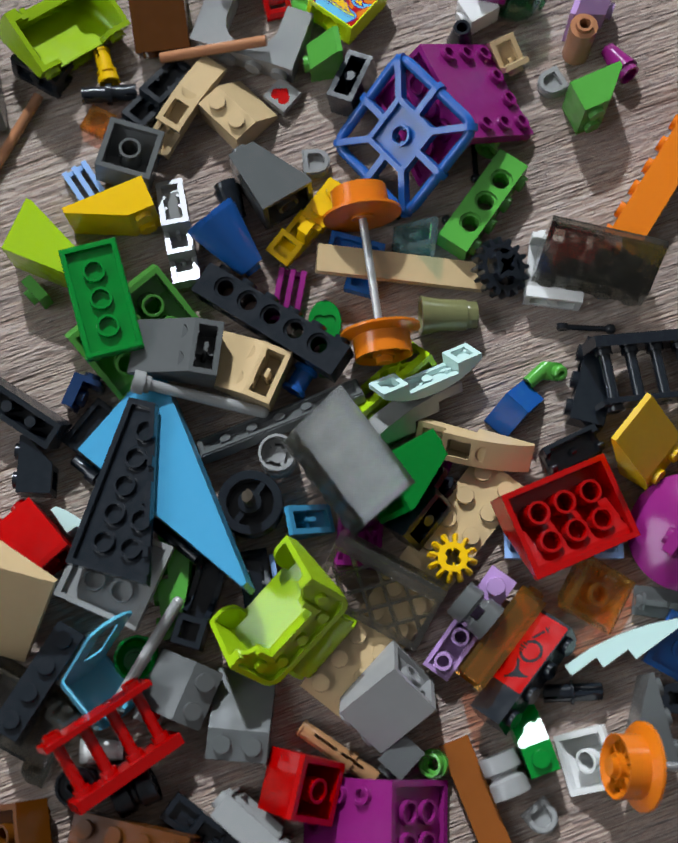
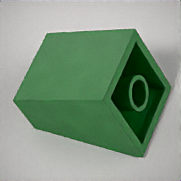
M434 428L353 472L381 524L403 515L417 506L446 458L447 452L442 440L437 436Z

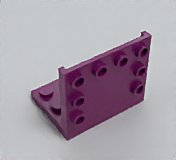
M419 44L409 55L437 82H442L447 87L446 91L471 114L475 123H478V132H475V136L469 146L471 144L527 141L534 135L527 117L523 115L515 95L508 88L503 73L497 68L492 59V54L485 44ZM407 69V100L417 107L429 90ZM395 74L376 98L377 104L385 112L395 100ZM439 99L435 101L425 114V117L435 127L463 124ZM400 130L398 133L401 136L399 142L405 141L407 131ZM463 133L437 136L425 152L439 165ZM420 160L411 169V173L419 187L423 186L432 174Z
M343 777L332 827L304 823L303 843H447L448 780H384Z

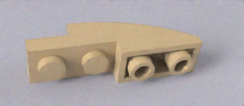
M207 56L201 57L187 72L156 116L158 121L153 128L165 132L161 156L167 160L171 157L195 116L200 115L198 103L218 86L227 72V68Z
M429 418L420 419L418 422L415 438L434 428L447 452V456L444 459L446 461L498 471L529 472L536 444L484 429H479L478 432Z

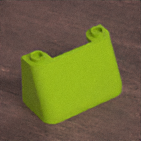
M43 0L26 10L24 7L19 9V11L14 8L4 13L0 20V40L40 79L46 77L47 80H50L61 73L60 69L97 47L109 41L112 44L120 41L126 36L124 31L131 23L115 0Z
M286 535L281 540L273 553L275 562L282 569L247 608L244 609L234 604L224 606L209 621L229 668L267 686L275 685L282 681L345 613L348 607L347 599L339 587L306 549L289 535Z

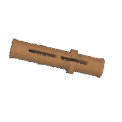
M307 719L295 734V736L300 737L329 759L346 763L345 774L349 772L356 778L377 779L381 771L358 757L360 755L358 752H351L311 724Z

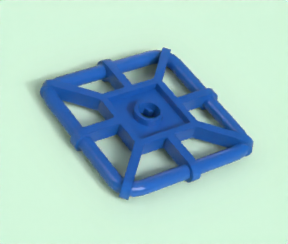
M405 53L396 54L395 58L387 64L368 92H363L359 98L360 103L343 124L336 139L333 140V147L337 149L340 157L362 179L379 180V175L389 163L398 172V199L387 189L388 199L394 200L401 205L402 212L400 216L402 218H409L421 207L441 180L444 181L449 176L448 171L469 146L475 136V132H478V123H475L471 114L446 91L447 87L442 82H437L414 59ZM407 69L429 90L417 107L407 100ZM395 74V100L385 112L377 104L376 98ZM439 99L463 124L435 127L425 117V114L435 101ZM368 109L379 119L368 135L348 138ZM400 130L407 131L405 141L399 142L401 136L398 133ZM463 133L439 165L425 152L437 136ZM370 144L380 156L372 167L368 169L348 147ZM420 160L432 174L410 201L409 172L417 161Z

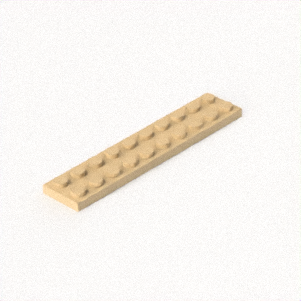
M468 467L458 480L457 487L447 499L451 503V511L420 551L407 546L354 615L358 620L354 629L312 677H306L300 686L339 718H341L339 715L340 697L390 642L395 640L404 649L455 583V575H453L451 584H446L447 574L443 573L441 578L437 580L435 575L439 568L428 569V565L436 561L426 557L427 552H437L432 548L431 543L436 541L442 545L440 537L443 534H446L449 542H451L453 533H458V543L461 544L466 537L469 539L468 544L465 546L466 550L471 547L476 548V552L468 556L474 558L499 525L490 501L523 487L504 471ZM449 552L445 553L448 557L446 560L447 564L452 565L453 562H455V565L459 564L456 561L458 557L456 553L452 552L451 555H449Z

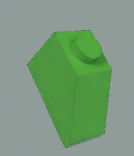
M338 26L331 27L306 45L307 56H302L304 72H310L311 82L334 79L343 61V49Z

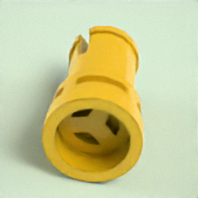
M106 46L97 47V50H93V56L95 57L98 69L99 87L105 86L106 83H111L112 86L119 85L120 78L116 68L113 67L110 49Z

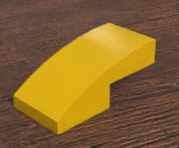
M302 209L287 228H282L265 249L286 267H289L318 236L317 233L313 232L305 244L295 238L298 232L297 228L300 226V223L297 221L300 213L303 211Z

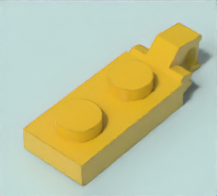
M329 177L300 213L297 221L300 223V226L297 228L298 232L295 236L297 240L305 244L313 232L319 235L320 233L323 234L327 229L323 224V216L332 209L330 193L333 188L341 184L340 182Z

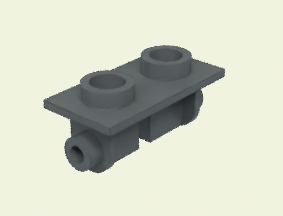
M634 584L631 614L665 619L670 608L678 612V591Z

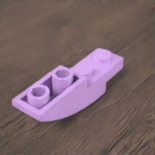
M492 564L477 587L484 592L486 600L492 598L501 606L517 581ZM478 605L471 615L478 619L485 610ZM454 619L423 662L424 666L446 682L478 639L466 629L467 623L465 621L459 623Z

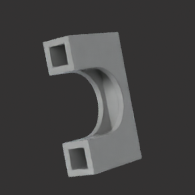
M204 0L189 38L191 47L234 40L229 34V29L238 9L239 1ZM287 6L279 30L268 41V46L207 57L220 60L228 66L237 65L254 74L263 73L275 80L281 79L293 83L302 56L305 53L306 45L314 29L313 13Z

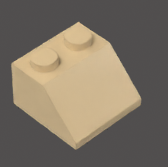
M241 81L217 86L198 103L201 118L233 149L241 144L247 145L254 141L278 119V116Z

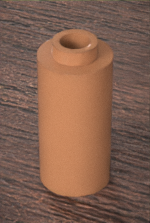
M583 13L576 15L571 20L562 50L563 59L570 65H581L589 57L598 30V23L593 16Z

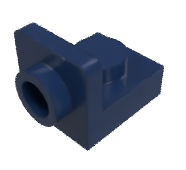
M75 372L61 404L67 410L77 414L80 407L83 408L88 401L89 388L103 394L106 388L100 382L101 378L90 372H85L84 375Z

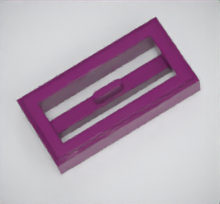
M279 267L274 295L280 300L284 277H289L284 300V307L288 308L291 302L295 278L300 279L295 308L301 311L307 271L297 272L296 269L285 270L284 267ZM277 315L272 316L269 319L270 323L278 322L280 317H277Z

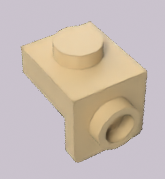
M509 32L486 44L497 68L502 73H508L509 76L523 71V65L530 62L528 56L523 57L513 32Z

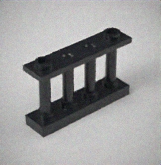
M678 329L597 335L581 345L583 356L595 355V358L599 359L607 399L595 405L596 412L607 411L608 414L621 413L626 408H635L645 396L636 356L638 351H646L647 354H650L659 392L651 393L657 403L659 405L678 403V391H670L661 352L664 349L671 348V351L675 352L678 363ZM613 353H621V356L625 357L633 392L631 396L619 397L610 357Z

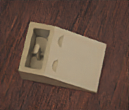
M223 330L214 389L247 403L266 407L270 412L279 396L282 384L285 382L294 363L293 354L266 341Z

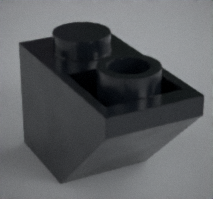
M20 435V441L16 443L14 450L15 460H18L17 472L14 471L12 475L13 489L21 497L57 498L59 469L31 439Z

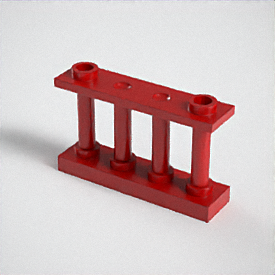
M134 677L121 685L122 690L61 731L55 729L42 737L43 743L35 747L38 753L48 755L53 752L74 789L72 793L74 796L66 801L73 813L83 815L185 743L180 732L162 729L142 692L153 685L150 679ZM131 699L152 735L150 739L152 742L144 748L137 747L117 711L118 707ZM105 716L127 753L125 756L126 760L118 766L111 764L90 727ZM80 734L101 771L99 774L100 778L92 784L85 783L64 746V743Z

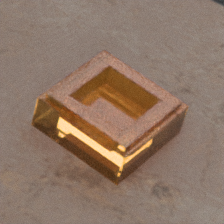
M92 104L79 127L81 131L103 141V135L106 132L110 117L117 118V116Z

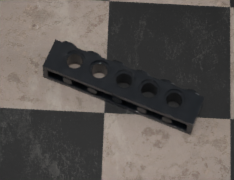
M211 262L208 264L191 289L197 299L265 341L292 352L293 358L310 366L322 376L336 383L354 356L349 346L351 343L346 338L340 337L339 334H336L334 337L326 332L327 328L316 320L309 322L302 318L304 315L293 306L286 308L279 304L280 300L270 292L265 294L256 290L258 287L250 280L243 278L241 281L234 277L235 273L227 266L221 264L218 267ZM234 288L230 295L222 296L226 289ZM257 302L253 309L245 310L248 303ZM272 316H280L278 322L268 324V320ZM295 330H304L299 338H291V334ZM318 344H327V348L323 352H314Z

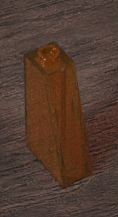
M522 585L504 607L500 617L477 642L455 672L478 691L484 689L547 605L542 600L544 595L533 586L527 588Z

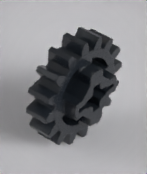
M501 237L493 240L489 239L475 249L478 255L471 258V261L476 264V267L472 268L471 272L478 275L474 282H481L483 284L481 287L482 292L490 290V298L498 296L500 300L517 295L519 294L518 291L526 287L523 281L529 279V275L524 273V270L530 268L528 264L523 263L526 254L520 255L518 253L520 246L512 247L511 239L502 241Z

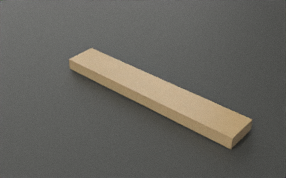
M318 243L315 273L368 279L363 248ZM372 250L377 281L482 292L481 287L483 284L481 282H474L478 275L471 272V269L476 267V264L472 261Z

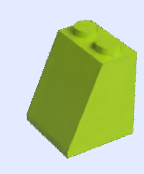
M26 198L1 248L16 268L68 288L58 250L75 246L32 200Z

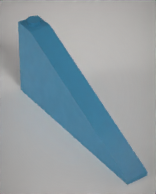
M152 378L153 380L169 383L167 380ZM129 391L78 450L101 470L128 398L131 397L156 403L159 407L154 515L252 595L255 589L177 398L153 391L148 393L142 392V395Z

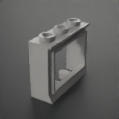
M241 787L223 790L211 804L215 810L210 816L239 843H290L294 837L292 834L283 833L285 828L267 811L257 808L258 803L246 792L240 794Z

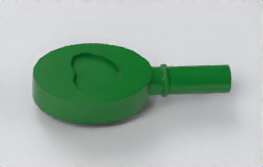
M326 300L316 303L309 314L308 321L316 320L327 328L326 332L334 337L336 334L340 335L341 316L338 308L332 302ZM324 343L317 345L319 347L318 353L323 352L327 348V344ZM319 374V378H326Z

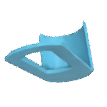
M124 611L112 617L90 633L62 678L60 688L83 716L114 696L124 681V678L116 672L114 663L106 654L132 615L131 611ZM116 625L103 647L85 659L99 635ZM132 699L123 704L122 708L125 711L121 718L135 707ZM106 716L91 725L97 731L111 726Z

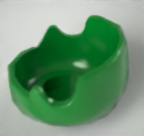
M133 635L126 637L117 645L113 656L114 667L122 678L125 679L149 637ZM158 648L139 679H147L159 654Z

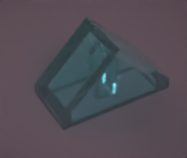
M434 216L395 226L391 252L434 257L439 218Z

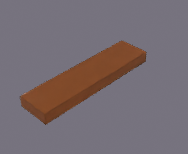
M468 735L440 745V750L448 758V770L477 842L511 843L496 803H494L489 791L490 788L479 767L478 759Z

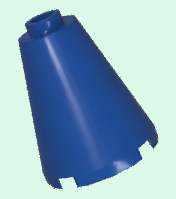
M231 197L219 204L187 231L191 238L239 276L245 273L250 277L261 268L258 262L262 260V257Z

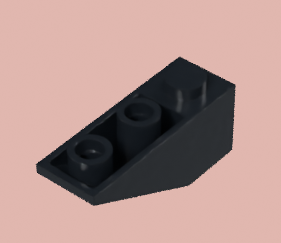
M579 344L575 356V361H579L578 370L572 372L569 387L573 388L572 397L567 398L565 401L563 414L567 415V425L584 428L595 423L598 432H600L605 425L607 411H595V405L607 399L599 359L595 358V355L583 356L582 344Z

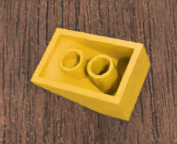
M142 176L62 208L75 234L138 236L141 234H151L157 230V227L161 226L155 205Z
M646 393L611 437L619 474L644 490L652 484L657 485L664 478L665 470L669 464L678 461V431L654 397Z

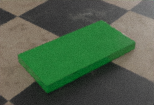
M115 237L58 250L87 363L144 349V343Z

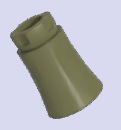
M419 296L417 313L421 326L419 334L425 335L435 332L477 329L479 321L477 301Z

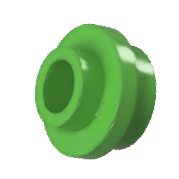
M436 748L426 750L419 760V769L428 779L438 780L443 778L449 768L447 756L443 751ZM434 758L438 762L437 769H435L432 765V761Z

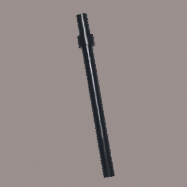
M74 456L70 464L84 475V479L95 486L100 469L97 466H91L80 456ZM154 517L153 531L192 563L197 564L201 560L202 554Z

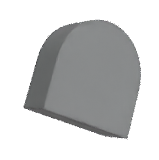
M556 65L542 72L537 81L539 94L548 99H553L566 93L569 86Z
M302 150L303 171L310 179L321 178L329 172L330 158L324 150Z
M545 796L540 797L520 815L526 824L539 834L552 832L558 823V814Z

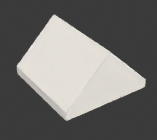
M597 724L553 736L570 797L605 790L600 775L601 748L608 736L605 724Z

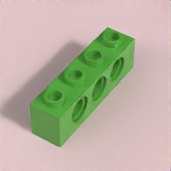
M500 148L441 229L436 244L460 260L465 261L469 255L474 256L476 254L475 249L482 245V241H480L485 233L489 235L498 222L495 219L500 211L505 213L513 201L510 198L515 190L520 192L528 180L525 176L528 165ZM494 183H502L506 188H497L494 186ZM485 203L489 205L491 209L483 210L478 205ZM472 225L476 230L469 232L462 226Z

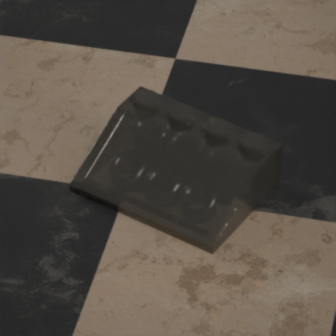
M553 215L537 249L531 281L537 282L542 287L551 288L555 286L566 290L581 291L593 295L600 300L613 299L621 301L626 306H641L650 292L668 249L669 241Z
M342 385L336 387L292 430L284 442L290 455L296 458L305 470L308 479L314 482L322 493L325 502L331 505L340 517L343 526L354 537L379 522L415 483Z

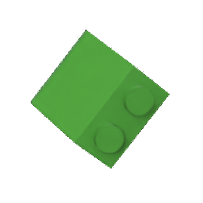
M621 61L569 83L562 109L576 135L584 131L590 133L600 127L623 66Z

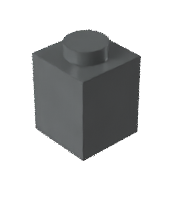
M404 735L378 757L377 760L382 763L378 769L390 780H393L394 777L402 780L425 752L409 737Z

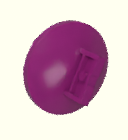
M678 474L661 479L657 485L652 484L637 499L631 514L641 535L628 540L630 551L639 568L657 584L674 591H678Z

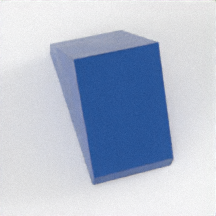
M522 380L505 394L485 418L484 422L496 433L509 437L544 399Z

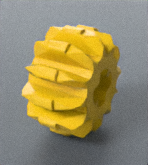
M453 533L451 542H449L446 534H443L440 537L442 545L436 541L431 543L432 548L437 552H427V558L436 560L428 565V569L439 568L435 575L437 580L441 578L443 573L447 574L446 584H451L453 575H455L458 583H462L464 581L462 572L469 577L473 574L472 569L467 565L475 566L478 563L477 559L468 557L476 552V548L471 547L466 550L465 546L468 544L469 539L466 537L461 544L458 543V533ZM449 552V555L452 552L458 555L456 561L459 564L455 565V562L452 565L447 564L446 560L448 557L445 553Z

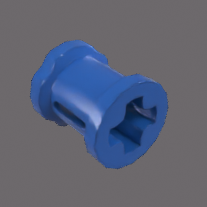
M297 361L295 363V371L288 382L282 384V387L295 397L304 399L306 389L312 379L318 377V374L310 366Z

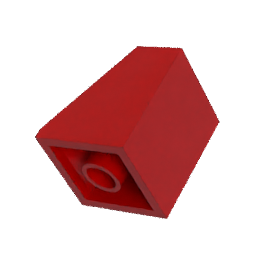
M30 497L26 500L21 499L11 507L10 514L3 520L0 518V540L54 576L67 564L65 561L72 543Z
M272 746L257 808L290 821L332 827L346 763Z

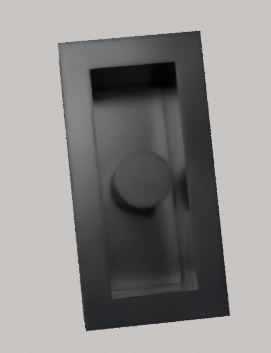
M348 49L326 93L331 112L349 118L360 103L359 98L363 92H368L378 75L373 56Z

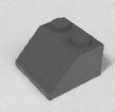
M110 117L94 164L96 180L119 185L142 176L150 194L158 170L165 132Z
M161 647L148 677L153 685L142 693L153 712L199 731L223 677V673Z

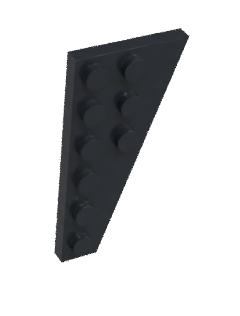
M131 397L128 398L65 562L68 565L151 587L159 407L156 403Z

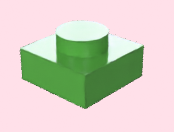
M30 274L21 281L27 289L23 294L34 306L40 303L46 310L54 303L48 293Z

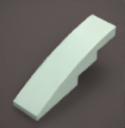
M678 618L646 624L617 634L590 647L564 664V666L571 675L595 658L605 667L627 650L637 659L678 629Z

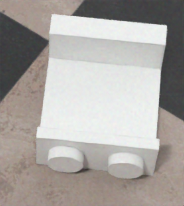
M550 230L533 231L529 241L527 264L530 268L526 269V274L529 275V279L525 280L526 287L524 288L522 304L579 311L584 292H581L584 255L589 244V238H582L581 235L575 233L558 235Z

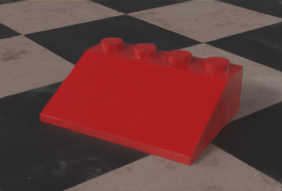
M604 453L490 501L503 532L536 581L641 535Z

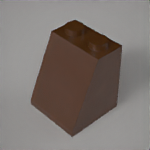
M128 0L137 55H143L144 60L159 58L160 52L191 47L187 0Z

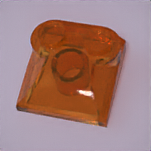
M592 556L572 565L558 593V607L563 612L575 616L610 636L636 583Z

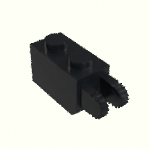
M440 466L413 510L383 523L399 541L417 551L422 549L451 511V503L447 499L451 496L458 483L452 476L447 477V470L443 466Z

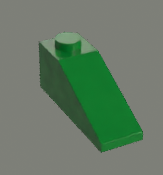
M529 704L522 714L519 725L515 729H511L510 733L527 778L534 779L561 769L535 705Z

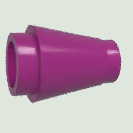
M614 43L608 44L601 51L607 66L621 61L623 66L617 81L625 84L637 75L639 71L637 61L615 46Z

